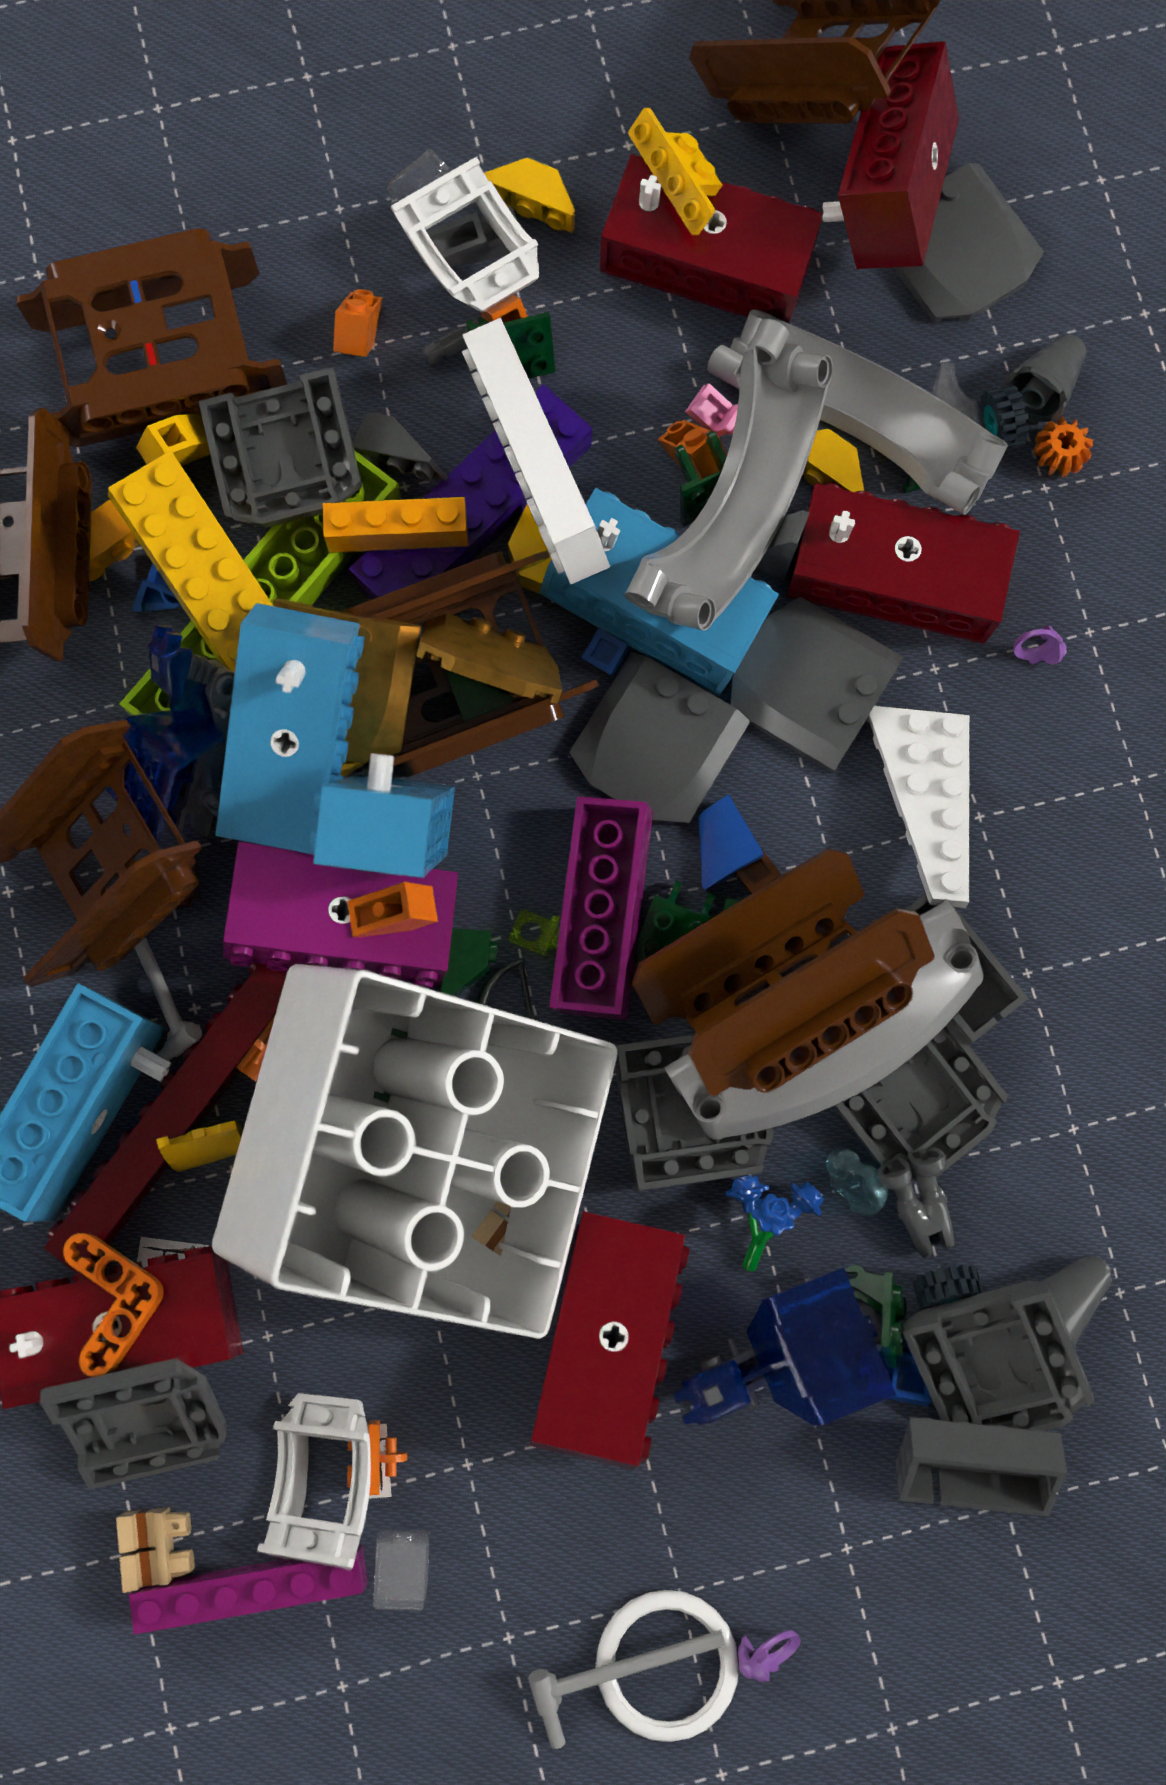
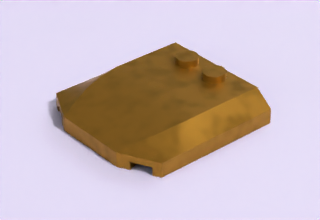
M278 598L274 599V607L360 623L358 636L364 637V647L361 659H358L356 669L353 670L354 672H359V680L356 694L352 695L349 706L354 707L351 728L347 729L345 741L349 742L346 760L364 763L370 761L371 753L385 755L399 753L402 749L421 625L390 619H373L315 608L310 604Z
M446 613L425 621L416 654L417 657L423 659L426 651L429 652L427 657L441 661L440 667L529 698H534L535 694L541 697H546L549 694L550 703L558 704L562 692L559 669L546 647L526 641V636L515 630L506 629L505 633L491 629L492 624L476 617H472L471 621Z

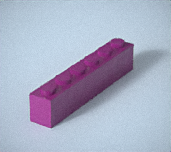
M363 1545L358 1546L353 1568L350 1571L340 1567L294 1559H281L175 1578L168 1585L158 1584L142 1587L129 1594L133 1635L362 1594L368 1585Z

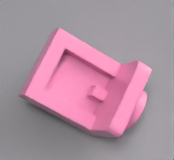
M708 383L702 386L685 412L701 427L710 431L713 430L718 436L731 435L734 432L738 404L732 405Z

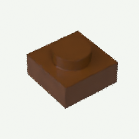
M764 851L763 858L734 873L750 895L782 875Z

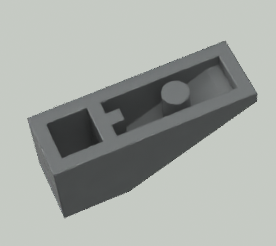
M802 510L784 517L774 539L755 568V571L781 581L785 580L810 512Z

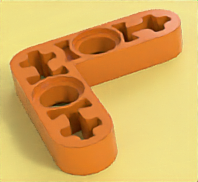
M77 1233L71 1236L64 1245L63 1255L70 1266L117 1298L79 1356L81 1370L87 1376L97 1377L110 1374L118 1367L160 1304L164 1289L156 1277L98 1237L87 1233ZM89 1242L87 1250L94 1256L101 1258L97 1263L90 1258L81 1257L78 1259L77 1257L80 1252L76 1249L77 1245ZM113 1260L118 1261L123 1268L122 1277L115 1283L108 1282L104 1275L106 1265ZM150 1285L148 1292L152 1295L151 1299L141 1300L135 1310L142 1311L140 1316L135 1311L124 1308L125 1303L135 1305L139 1299L140 1293L136 1291L138 1286ZM121 1314L127 1316L131 1322L130 1332L122 1338L116 1336L112 1329L114 1319ZM103 1336L109 1342L119 1345L118 1349L116 1347H109L104 1354L103 1359L107 1362L106 1366L93 1367L96 1361L92 1357L93 1352L104 1351L109 1343L102 1341Z

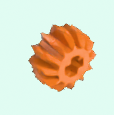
M1064 416L1056 424L1051 420L1047 422L1043 430L1039 431L1035 437L1036 446L1033 449V455L1041 457L1038 461V467L1049 466V475L1058 470L1062 478L1067 476L1070 471L1075 474L1079 472L1083 464L1087 463L1091 457L1089 450L1093 446V439L1085 437L1088 433V427L1077 428V419L1067 424Z

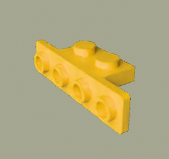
M643 108L628 131V135L653 175L657 177V181L661 184L662 189L692 235H699L715 213V208L706 195L715 196L723 185L715 174L713 165L706 160L698 147L697 140L688 133L665 132L651 108Z

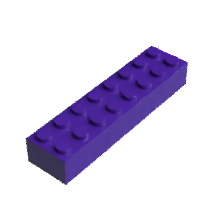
M543 384L535 391V394L568 467H570L592 446V428ZM496 430L447 475L446 481H441L423 498L465 497L469 546L367 551L349 568L353 583L367 597L373 600L472 562L523 513L527 504L526 500L528 499H525L515 476L518 472L514 473L504 451V448L510 445L502 446Z

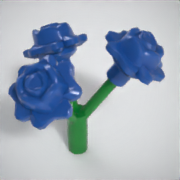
M744 1175L733 1179L732 1188L727 1190L725 1195L735 1198L738 1202H742L743 1211L748 1214L752 1236L742 1264L744 1269L751 1272L756 1271L766 1242L774 1235L778 1236L785 1230H792L794 1228L792 1220L797 1219L803 1212L807 1214L812 1213L816 1216L822 1214L819 1207L824 1199L814 1185L804 1182L798 1186L792 1182L790 1187L793 1191V1202L789 1205L786 1198H777L771 1193L764 1199H759L762 1192L769 1190V1185L760 1184L756 1175L752 1177ZM757 1221H758L759 1226H760V1229H761L760 1233H759V1231H758Z

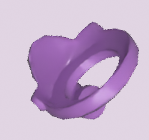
M1049 625L1043 626L1042 629L1023 633L1013 643V652L1016 657L1028 660L1032 665L1042 660L1051 665L1059 663L1067 652V646L1063 642L1062 637ZM1033 636H1041L1042 639L1046 640L1044 644L1036 648L1027 649L1021 647L1025 640Z
M793 1630L777 1633L762 1643L751 1658L749 1653L755 1649L747 1636H744L741 1644L738 1646L739 1671L749 1679L753 1678L759 1682L770 1681L769 1672H777L778 1666L798 1649L801 1643L799 1635ZM788 1638L783 1647L774 1653L768 1654V1651L775 1644Z

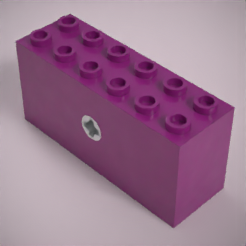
M238 842L223 941V959H230V964L249 967L252 966V962L267 964L266 968L274 971H288L289 967L295 964L368 971L402 982H409L412 985L429 990L433 989V986L440 985L448 971L458 872L432 869L421 878L313 864V854ZM402 882L433 886L438 922L407 932L358 938L352 937L347 901Z

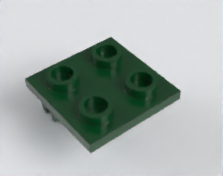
M549 312L503 323L528 379L556 372ZM478 317L479 324L474 325L472 320L469 319L466 323L467 331H472L489 322L483 317Z
M713 430L706 433L708 437L706 442L719 472L704 479H699L684 446L679 445L675 447L677 451L675 453L687 481V483L680 486V522L683 527L693 523L706 505L727 458Z
M677 880L674 883L669 899L654 895L637 940L635 961L641 962L712 919L713 917L708 914L715 895L708 893L701 913L674 904L682 882Z
M851 1265L846 1268L847 1274H856L858 1277L845 1279L847 1286L858 1291H850V1294L854 1299L860 1300L883 1315L881 1347L889 1367L897 1368L898 1356L904 1357L905 1337L901 1334L899 1320L906 1319V1298L902 1297V1286L896 1285L892 1272H885V1276L865 1272L859 1265Z

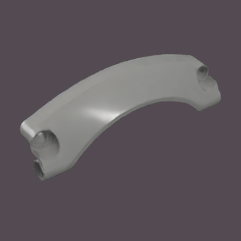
M750 310L741 336L734 338L730 348L720 345L712 353L708 362V372L740 390L741 362L760 322L763 319H772L780 322L789 331L786 343L800 345L804 353L829 355L832 358L833 375L828 385L820 420L870 445L901 467L927 495L964 515L971 510L975 502L980 498L1008 446L1001 438L993 435L957 409L907 379L850 350L778 320L772 315L759 310Z
M763 319L760 322L743 356L734 432L722 472L706 505L695 521L677 540L664 549L643 557L625 593V597L634 605L642 608L649 614L666 617L672 624L698 630H707L711 627L716 618L742 589L770 546L788 511L807 463L822 414L828 385L833 375V361L829 355L804 353L800 345L786 343L789 331L776 320Z
M946 900L920 915L935 957L933 961L918 970L911 986L913 988V997L909 1005L777 1089L768 1093H762L757 1091L755 1087L751 1090L729 1087L720 1094L711 1096L707 1092L688 1054L664 1067L680 1096L683 1095L704 1133L709 1138L722 1139L784 1125L818 1113L876 1084L913 1057L931 1041L962 1008L983 980V971L978 954L971 945L968 932L954 907ZM718 1114L715 1118L710 1119L713 1115Z

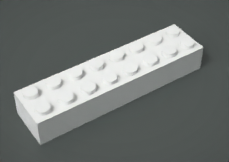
M501 318L463 334L462 336L468 348L462 351L470 371L477 369V372L471 375L480 395H488L482 398L491 420H499L494 422L493 425L502 446L510 445L504 448V451L514 473L518 472L515 476L525 499H528L526 500L557 573L560 574L565 571L571 585L610 568L594 522Z

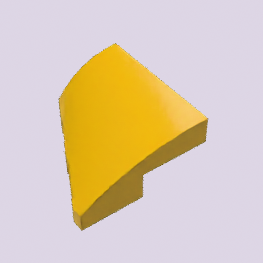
M234 1120L211 1127L191 1130L189 1133L173 1139H169L166 1136L156 1139L162 1156L170 1167L176 1172H182L237 1155L243 1129L241 1123Z

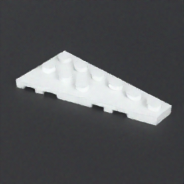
M874 706L866 720L870 722L876 750L879 749L884 763L883 770L899 817L902 816L907 830L905 834L908 843L913 847L918 862L917 869L929 904L939 905L947 900L953 907L966 908L969 903V715Z

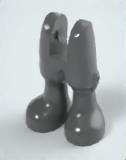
M938 1148L911 1151L907 1155L910 1166L905 1159L898 1157L887 1161L877 1171L882 1186L894 1190L898 1199V1217L904 1222L915 1248L923 1258L933 1254L928 1237L932 1234H937L944 1249L954 1247L955 1243L953 1226L947 1207L948 1198L938 1186L936 1175L943 1171L946 1166L945 1155ZM911 1169L916 1176L921 1190L919 1198L914 1194L911 1184Z

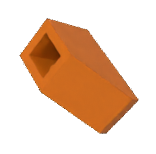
M363 289L354 290V292L348 294L335 311L334 352L367 357L374 346L383 297L373 296V292Z
M683 419L670 425L667 432L658 438L660 445L679 467L680 464L675 455L677 453L675 447L683 445L700 480L719 472L706 442L708 438L706 433L710 432V430ZM716 433V435H717V437H718V439H719L720 445H721V447H722V449H723V451H724V453H725V455H726V457H727V453H726V451H725V449H724V447H723V444H722V442H721V440H720L718 434Z

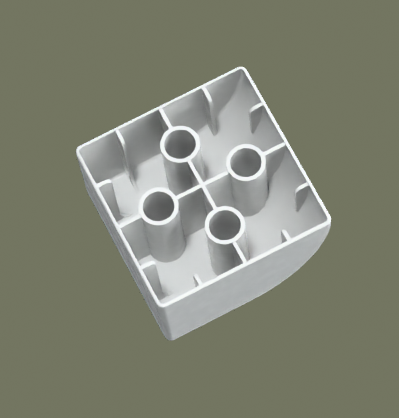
M295 964L289 968L213 1237L212 1248L217 1255L278 1289L527 1337L542 1338L548 1333L617 1060V1048L614 1044L368 971ZM392 1027L407 1032V1038L391 1035ZM385 1091L391 1094L388 1103L374 1099V1092L384 1093ZM496 1202L511 1206L509 1218L494 1207ZM491 1209L508 1222L504 1243L499 1242L498 1248L502 1249L501 1257L471 1237Z

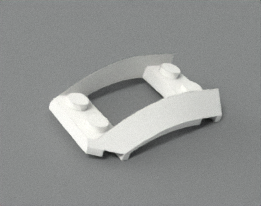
M475 157L391 205V209L423 261L444 288L454 298L480 312H485L534 283L539 278V263H537V246L539 244L536 239H532L514 218L492 182H489L479 166L478 158ZM475 202L489 225L511 253L462 281L443 258L426 230Z
M298 1393L288 1405L292 1409L281 1422L275 1421L273 1429L277 1430L278 1435L277 1471L272 1500L266 1518L267 1521H270L265 1542L264 1544L259 1543L257 1551L285 1560L294 1559L340 1567L350 1571L353 1568L362 1534L370 1491V1440L363 1403L355 1399ZM308 1436L352 1442V1477L343 1524L301 1518L307 1489Z

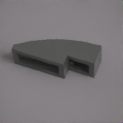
M512 206L508 207L514 218L517 220L515 213L512 209ZM478 212L426 231L449 266L486 261L511 253L485 217L480 218Z

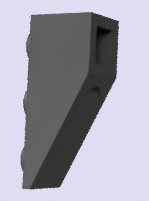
M367 412L352 442L356 452L377 468L388 469L397 475L413 474L425 481H430L431 478L442 481L447 480L448 476L393 416Z

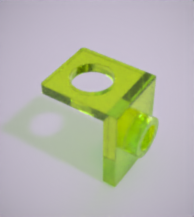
M521 909L508 941L547 957L550 948L557 949L560 918L553 915L552 919L549 920ZM532 921L540 926L541 935L537 940L526 941L522 938L520 929L524 923Z

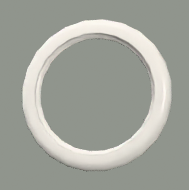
M660 1590L648 1592L630 1600L614 1614L605 1627L599 1642L596 1668L614 1663L620 1640L629 1626L640 1617L654 1611L665 1609L681 1611L701 1622L710 1633L722 1630L726 1646L718 1648L720 1674L715 1692L705 1706L697 1713L685 1719L667 1722L646 1717L631 1707L624 1698L617 1679L598 1684L606 1706L621 1724L633 1733L650 1740L673 1742L696 1736L706 1731L721 1718L731 1703L738 1683L739 1659L736 1642L730 1628L717 1610L701 1598L686 1592Z

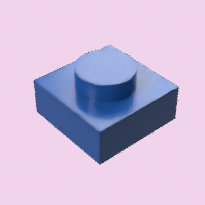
M598 628L581 659L613 677L630 647L628 644Z

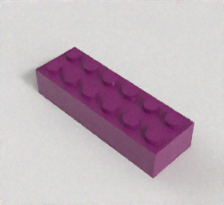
M577 796L549 1008L557 1013L628 1020L631 983L633 980L653 811L647 802Z

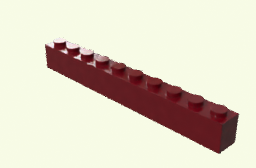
M252 963L249 972L252 974L244 984L239 983L233 988L227 998L230 1003L222 1013L217 1012L211 1017L205 1026L208 1032L200 1042L196 1041L184 1053L183 1059L186 1061L177 1072L175 1070L171 1071L163 1080L160 1086L163 1089L161 1094L155 1101L150 1100L145 1104L138 1114L141 1120L132 1131L128 1129L119 1138L115 1145L118 1150L110 1161L105 1159L93 1173L95 1180L88 1190H81L70 1204L72 1211L64 1221L62 1219L58 1220L47 1234V1238L50 1240L44 1246L46 1251L75 1273L80 1274L78 1270L67 1263L63 1255L64 1245L71 1236L77 1233L92 1234L110 1245L169 1166L158 1148L156 1139L166 1136L169 1139H173L198 1128L240 1072L236 1068L276 1015L288 971H274L266 968L267 964ZM89 1242L77 1245L76 1249L80 1252L77 1257L78 1259L85 1257L97 1262L100 1258L87 1250Z

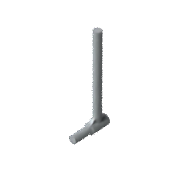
M145 937L135 947V950L170 1028L164 1047L156 1054L170 1061L173 1057H179L202 1036V1031L197 1024L182 1021Z
M722 1630L558 1680L556 1675L549 1673L546 1669L533 1671L528 1676V1681L538 1714L543 1718L551 1748L558 1749L565 1745V1738L557 1714L558 1706L562 1701V1695L726 1646Z

